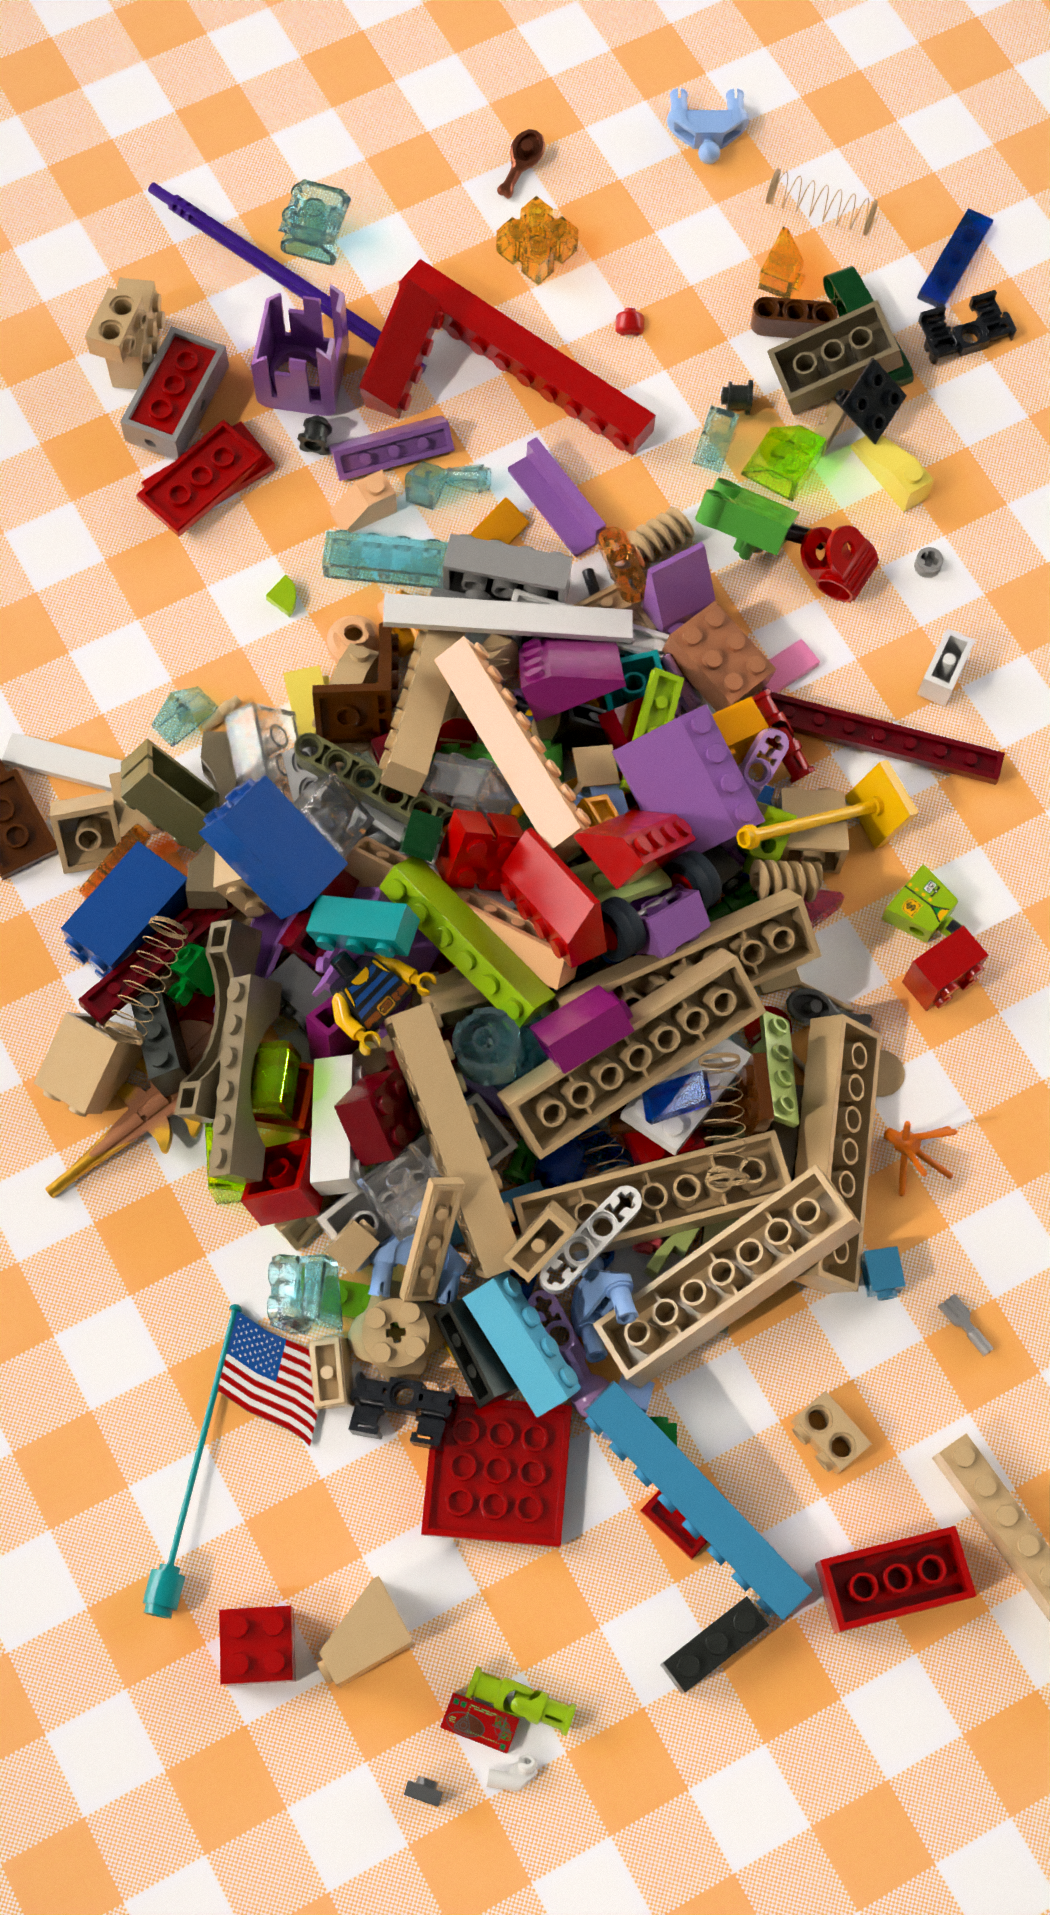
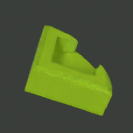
M285 574L266 594V600L289 618L296 608L297 595L294 583Z

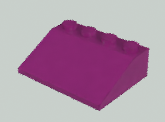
M539 638L527 641L518 650L521 689L536 722L626 686L619 647L616 642L546 638L540 641Z

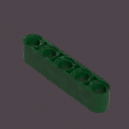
M853 266L843 268L823 277L824 290L830 302L837 308L839 317L874 302L859 273ZM897 342L904 365L888 372V374L899 387H903L913 382L914 375L907 357Z

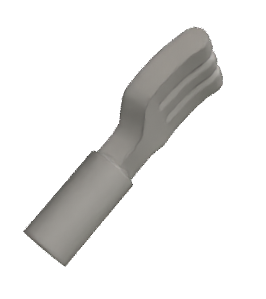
M955 1294L946 1299L944 1303L938 1305L940 1311L954 1326L960 1327L966 1332L969 1340L983 1357L994 1349L979 1329L975 1328L971 1323L970 1311Z

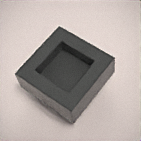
M418 1776L416 1782L408 1780L404 1795L439 1807L443 1792L436 1790L439 1782Z

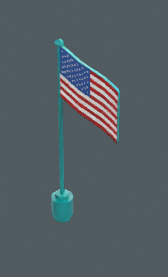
M232 1304L229 1307L231 1315L167 1564L160 1563L158 1569H151L142 1603L145 1604L143 1613L151 1616L171 1619L173 1611L178 1609L185 1576L179 1574L180 1568L174 1566L218 1392L247 1412L289 1430L302 1439L309 1447L311 1445L319 1410L314 1408L309 1349L265 1330L243 1315L239 1304Z

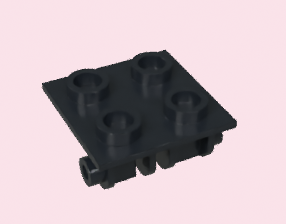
M871 358L852 389H840L836 393L835 398L837 405L840 406L871 442L876 444L907 395L874 358Z

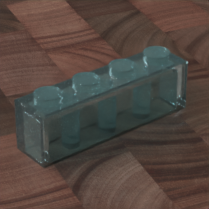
M343 529L336 531L327 530L322 559L324 578L443 589V563L448 542H442L438 539H411L408 536L388 537L373 532L359 534Z

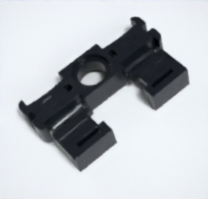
M996 290L972 296L969 307L972 312H976L978 317L975 321L953 327L952 331L951 327L946 326L947 323L944 322L946 319L944 315L946 311L945 305L920 312L918 322L926 336L923 347L926 352L930 351L929 360L932 364H937L938 358L958 352L960 357L987 349L989 342L1009 337L1011 341L1014 339L1017 331L1016 326L1008 312H1003L1002 315L995 300ZM971 333L977 337L978 341L974 343L966 342L962 335Z
M362 1371L356 1374L354 1382L357 1384V1389H352L350 1399L356 1405L354 1406L348 1428L353 1435L382 1440L381 1427L377 1424L380 1415L384 1416L385 1414L384 1408L387 1412L416 1417V1422H419L417 1431L412 1432L410 1442L413 1446L438 1451L444 1450L442 1439L447 1424L444 1418L448 1423L454 1421L460 1400V1395L454 1388H452L451 1393L429 1390L423 1382L390 1377V1381L385 1382L368 1379ZM401 1390H413V1399L410 1403L406 1405L397 1404L396 1397ZM359 1424L374 1427V1429L359 1426ZM420 1435L433 1438V1440L420 1438L417 1436Z

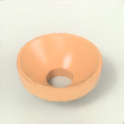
M348 615L338 619L330 627L327 634L326 644L330 657L338 664L350 643L379 652L378 626L371 619L362 615ZM350 628H359L363 632L362 637L357 641L348 640L344 634Z

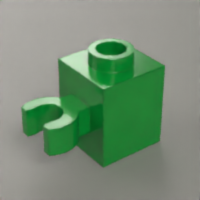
M189 942L177 952L178 960L172 963L170 968L181 979L172 985L166 994L175 1003L179 1002L182 1006H186L192 999L194 991L211 997L215 992L212 972L204 947Z

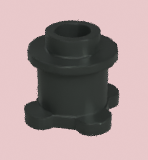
M748 380V385L732 384V381H729L727 387H722L721 405H726V411H730V408L745 409V415L750 416L753 403V380Z
M319 415L306 418L303 423L304 433H299L297 440L300 441V450L327 455L329 450L326 447L327 437L332 433L333 429L331 424L328 423L326 418Z

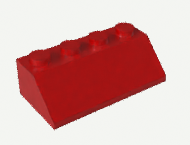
M403 277L359 385V390L366 407L397 419L400 418L402 410L407 411L410 405L412 395L409 393L413 383L418 384L423 371V367H421L424 356L429 357L434 344L432 336L435 329L440 330L445 317L440 300Z
M631 810L578 832L574 836L575 840L616 889L663 868L670 860L678 857L697 840L691 833L690 825L676 814Z
M532 827L525 830L501 868L503 883L500 884L505 899L508 902H514L521 917L524 920L529 919L533 924L539 938L542 940L546 939L550 943L555 956L558 959L563 958L571 968L607 952L600 901Z

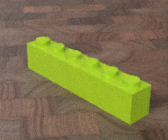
M411 856L393 866L379 886V889L393 903L407 904L420 919L418 929L517 1030L538 1017L556 994L422 859Z

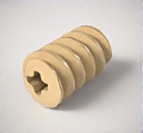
M671 506L666 509L665 513L661 512L656 515L655 519L647 520L645 525L637 526L635 531L630 530L627 532L625 539L631 558L639 567L643 568L645 567L643 557L649 562L655 561L653 551L661 557L665 555L663 545L672 551L675 549L673 539L682 545L685 543L683 533L690 539L694 537L695 533L690 521L681 510Z
M755 860L750 867V884L754 891H756L759 900L788 888L805 898L807 902H813L822 886L823 869L819 862L810 863L802 861L799 863L798 861H789L787 863L782 860L777 862L774 860H765L764 862L762 860Z

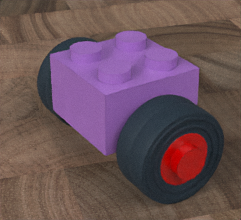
M686 851L670 860L663 868V871L671 879L672 887L663 890L658 895L645 896L633 900L631 903L616 896L601 902L607 952L603 953V955L616 962L623 961L635 953L665 958L674 954L675 948L683 943L699 938V933L711 926L705 909L715 904L722 894L721 880L713 864L697 851Z

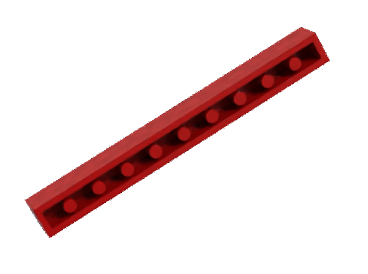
M419 259L404 275L405 278L410 279L440 300L442 310L445 313L441 328L446 330L453 339L461 340L470 346L474 353L485 356L498 369L507 371L515 376L523 386L531 387L540 393L547 402L555 403L564 409L568 416L579 419L588 425L592 432L598 435L601 434L609 439L617 449L625 450L633 456L654 432L656 418L654 413L422 259ZM403 278L398 282L399 287L401 285Z

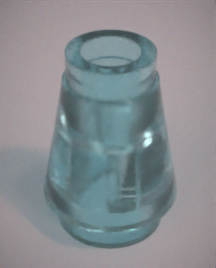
M484 464L447 468L446 484L448 486L478 494L490 490L492 481L490 467H484Z

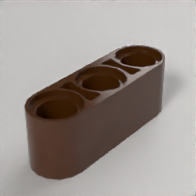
M761 297L754 302L750 327L754 333L760 336L793 339L837 319L838 310L835 305L825 301Z

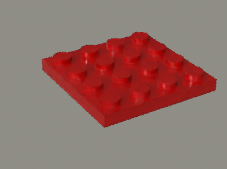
M460 1396L454 1421L448 1423L444 1418V1421L447 1422L442 1439L444 1450L429 1449L421 1536L561 1548L572 1406L557 1405L541 1416L536 1417L529 1404L524 1401L500 1400L479 1409L473 1397Z

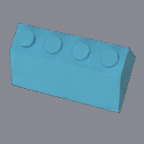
M509 1271L500 1273L462 1298L536 1417L568 1400L582 1388L578 1382L576 1372L563 1359L557 1342L548 1335L540 1322L538 1312L534 1307L530 1306L522 1293L520 1283L511 1276Z

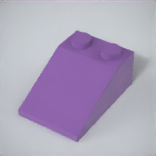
M702 541L648 569L642 609L659 632L670 635L713 601H716L706 549Z

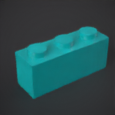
M318 895L306 932L314 939L315 944L319 948L327 951H334L335 948L347 949L355 954H364L366 951L392 958L394 955H409L420 919L407 904Z

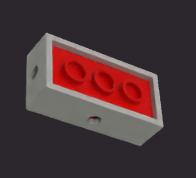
M171 326L120 421L125 441L177 460L184 454L229 368L226 346Z

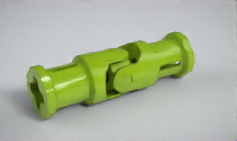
M479 1666L475 1668L465 1696L469 1699L474 1696L490 1702L495 1709L517 1717H525L526 1720L535 1725L541 1722L561 1730V1735L567 1736L577 1704L574 1703L566 1705L549 1698V1693L539 1690L533 1691L532 1688L508 1677L500 1679L482 1672V1667ZM515 1691L514 1699L511 1701L510 1704L508 1702L507 1695L510 1692Z

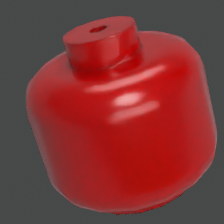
M625 308L624 311L616 315V332L621 334V336H639L644 332V315L636 311L635 308Z

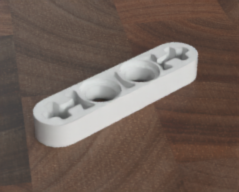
M625 1185L614 1190L542 1267L539 1280L545 1291L550 1294H559L567 1290L640 1211L642 1203L641 1195L637 1189ZM619 1196L623 1198L631 1196L633 1197L631 1205L634 1208L625 1207L618 1215V1218L623 1220L619 1223L615 1215L606 1209L610 1207L611 1211L614 1212L620 1204ZM604 1218L610 1221L613 1228L610 1234L599 1236L594 1232L592 1225L597 1219ZM582 1243L586 1245L589 1255L585 1260L576 1261L571 1258L569 1249L573 1244ZM562 1256L565 1262L576 1270L572 1273L568 1267L561 1277L563 1283L554 1282L551 1285L548 1283L549 1274L547 1272L551 1270L555 1273L563 1266V1262L558 1260Z

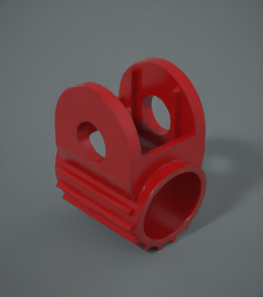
M850 525L839 526L833 531L827 527H814L805 534L800 548L803 566L811 577L816 580L817 588L825 595L843 603L855 601L880 560L872 543L857 528ZM819 543L825 549L822 560H819L816 556V547Z

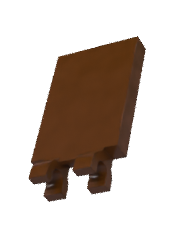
M0 759V876L2 880H5L57 854L58 849L55 839L17 768L7 772Z

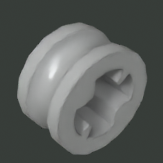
M934 547L922 548L917 553L914 562V569L917 574L924 578H932L938 575L944 560L942 553ZM927 558L933 560L931 567L924 565Z

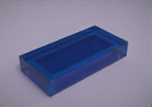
M702 1069L655 1085L642 1093L645 1120L651 1125L712 1104L708 1074Z

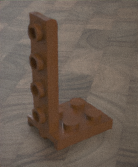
M383 622L379 624L378 683L313 685L312 695L317 735L333 744L371 743V739L387 734L393 729L390 726L393 719V708H399L396 706L399 698L398 633L392 634V627H383Z
M766 1052L752 1053L747 1063L743 1065L740 1073L741 1081L736 1084V1088L741 1090L744 1095L732 1104L743 1107L745 1112L733 1120L739 1121L746 1126L744 1131L745 1137L766 1132L775 1119ZM739 1075L736 1077V1082L740 1080ZM738 1090L726 1091L718 1102L729 1103L740 1098L742 1094ZM627 1104L609 1115L611 1135L641 1133L620 1119V1114ZM733 1105L713 1107L703 1121L709 1119H732L742 1114L743 1110ZM702 1121L697 1129L737 1126L744 1128V1126L731 1121L705 1124Z

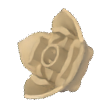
M392 1280L390 1297H382V1295H372L370 1297L366 1310L351 1323L347 1341L358 1358L373 1363L388 1380H390V1377L415 1381L425 1370L429 1354L439 1349L446 1341L434 1318V1315L441 1309L434 1304L422 1301L403 1302L399 1296L402 1282ZM398 1322L399 1328H405L406 1336H401L402 1341L398 1343L394 1337H389L388 1330L393 1329L392 1324Z

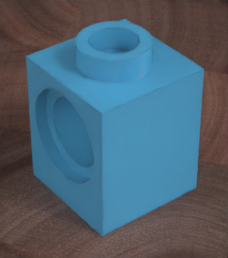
M898 1246L863 1252L861 1255V1270L867 1297L877 1296L878 1301L897 1298V1293H900L906 1286Z

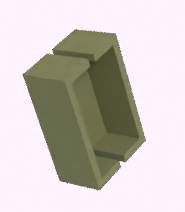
M147 738L121 762V798L129 808L137 809L144 814L154 827L162 828L168 832L178 845L186 846L195 853L206 843L198 832L206 825L203 821L204 817L215 807H220L219 793Z

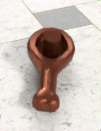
M527 129L519 133L512 141L510 147L512 165L505 181L497 188L499 195H504L507 199L511 198L514 193V186L522 172L536 165L543 156L545 141L539 131Z

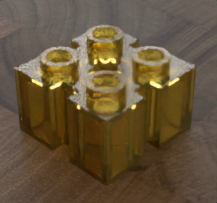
M536 195L520 209V219H515L512 216L496 230V252L512 265L519 261L522 264L521 272L539 286L554 272V262L556 260L563 264L578 251L579 229L563 216L555 219L553 217V208Z

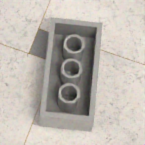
M450 534L443 563V589L466 593V591L473 589L481 590L488 593L492 599L510 602L514 588L566 603L570 589L572 557L557 551L549 553L535 550L533 547L526 545L520 547L508 545L500 540L487 541L477 539L469 534Z

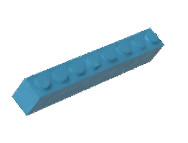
M612 1381L583 1409L588 1414V1417L584 1420L585 1423L598 1436L603 1431L613 1441L608 1447L622 1462L628 1457L637 1466L633 1473L647 1488L652 1483L658 1488L662 1494L657 1499L671 1514L677 1509L686 1518L682 1525L696 1540L702 1535L710 1543L711 1546L706 1551L721 1566L726 1561L735 1570L731 1577L745 1592L751 1587L760 1596L756 1603L770 1618L776 1613L784 1620L813 1591L615 1381Z

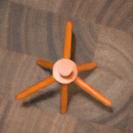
M906 1121L901 1132L890 1127L885 1131L884 1139L893 1143L895 1150L901 1153L899 1196L905 1195L908 1158L923 1177L927 1176V1171L917 1157L948 1179L953 1178V1174L922 1152L920 1147L922 1140L956 1135V1129L945 1126L914 1134L910 1132V1121Z

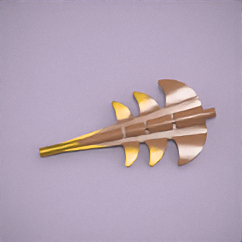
M186 1020L179 1022L191 1070H193L202 1058L209 1043L213 1026L203 1021ZM141 1058L135 1069L143 1072L148 1077L144 1058ZM151 1081V1087L147 1091L132 1084H122L116 1095L124 1100L128 1110L68 1170L45 1188L46 1192L52 1198H55L80 1176L146 1132L156 1139L161 1152L167 1154L173 1138L172 1126L168 1118L175 1113L178 1092L164 1097ZM182 1118L188 1126L191 1137L196 1138L203 1124Z

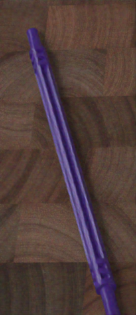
M155 182L150 184L148 192L167 204L170 211L301 299H303V296L320 298L321 312L333 319L330 296L178 194H171ZM346 308L348 330L375 348L381 331ZM422 362L421 367H423V374L427 368V365Z

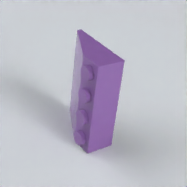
M707 704L612 751L641 811L676 814L690 825L691 833L697 840L684 852L693 850L703 853L737 836L738 830L744 825L752 824L757 826L765 822Z

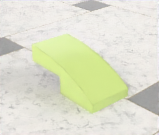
M700 1228L670 1236L652 1256L645 1268L644 1274L655 1280L671 1252L684 1258Z

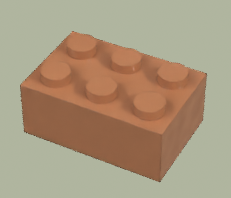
M713 601L671 633L662 649L665 655L668 653L672 655L682 674L716 712L750 696L752 697L769 683L777 670L716 601Z

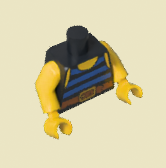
M342 951L330 962V965L340 975L329 988L333 996L332 1007L335 1023L353 1041L358 1040L360 1042L359 1050L361 1054L366 1056L370 1055L371 1049L364 1042L371 1041L376 1047H380L381 1038L374 1030L413 991L410 985L415 984L417 992L424 997L429 996L430 991L421 987L420 984L423 981H430L436 985V978L433 974L424 972L418 975L416 969L402 961L383 957L379 954L360 956L354 961L346 951Z

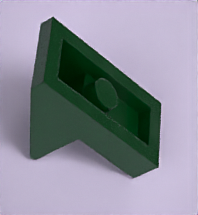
M414 809L411 812L407 827H404L400 838V852L432 862L442 830L443 819Z

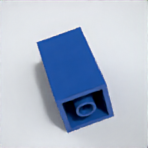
M266 775L255 781L250 777L241 786L238 784L225 796L227 801L219 808L215 807L204 817L203 821L206 825L198 832L280 919L305 910L348 865V862Z
M137 841L61 927L66 938L64 943L71 949L70 955L82 965L88 962L96 968L94 973L100 979L104 978L146 942L142 938L143 936L152 937L158 932L148 924L151 917L162 916L173 920L188 907L186 896L187 877ZM153 920V922H157L165 926L168 924L166 922Z

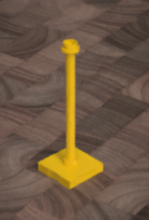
M889 760L879 762L845 795L850 806L760 828L752 824L744 825L738 830L736 838L742 848L750 850L757 848L760 841L858 817L864 827V831L876 849L885 846L919 814V811Z

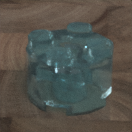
M493 1007L477 1008L473 1010V1014L465 1017L462 1022L459 1021L455 1026L452 1035L453 1051L462 1074L467 1080L484 1086L509 1083L515 1078L524 1059V1047L518 1025L504 1010Z

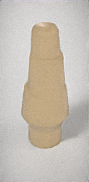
M235 694L231 699L224 700L202 725V728L205 731H209L222 721L235 715L237 709L243 705L241 699Z

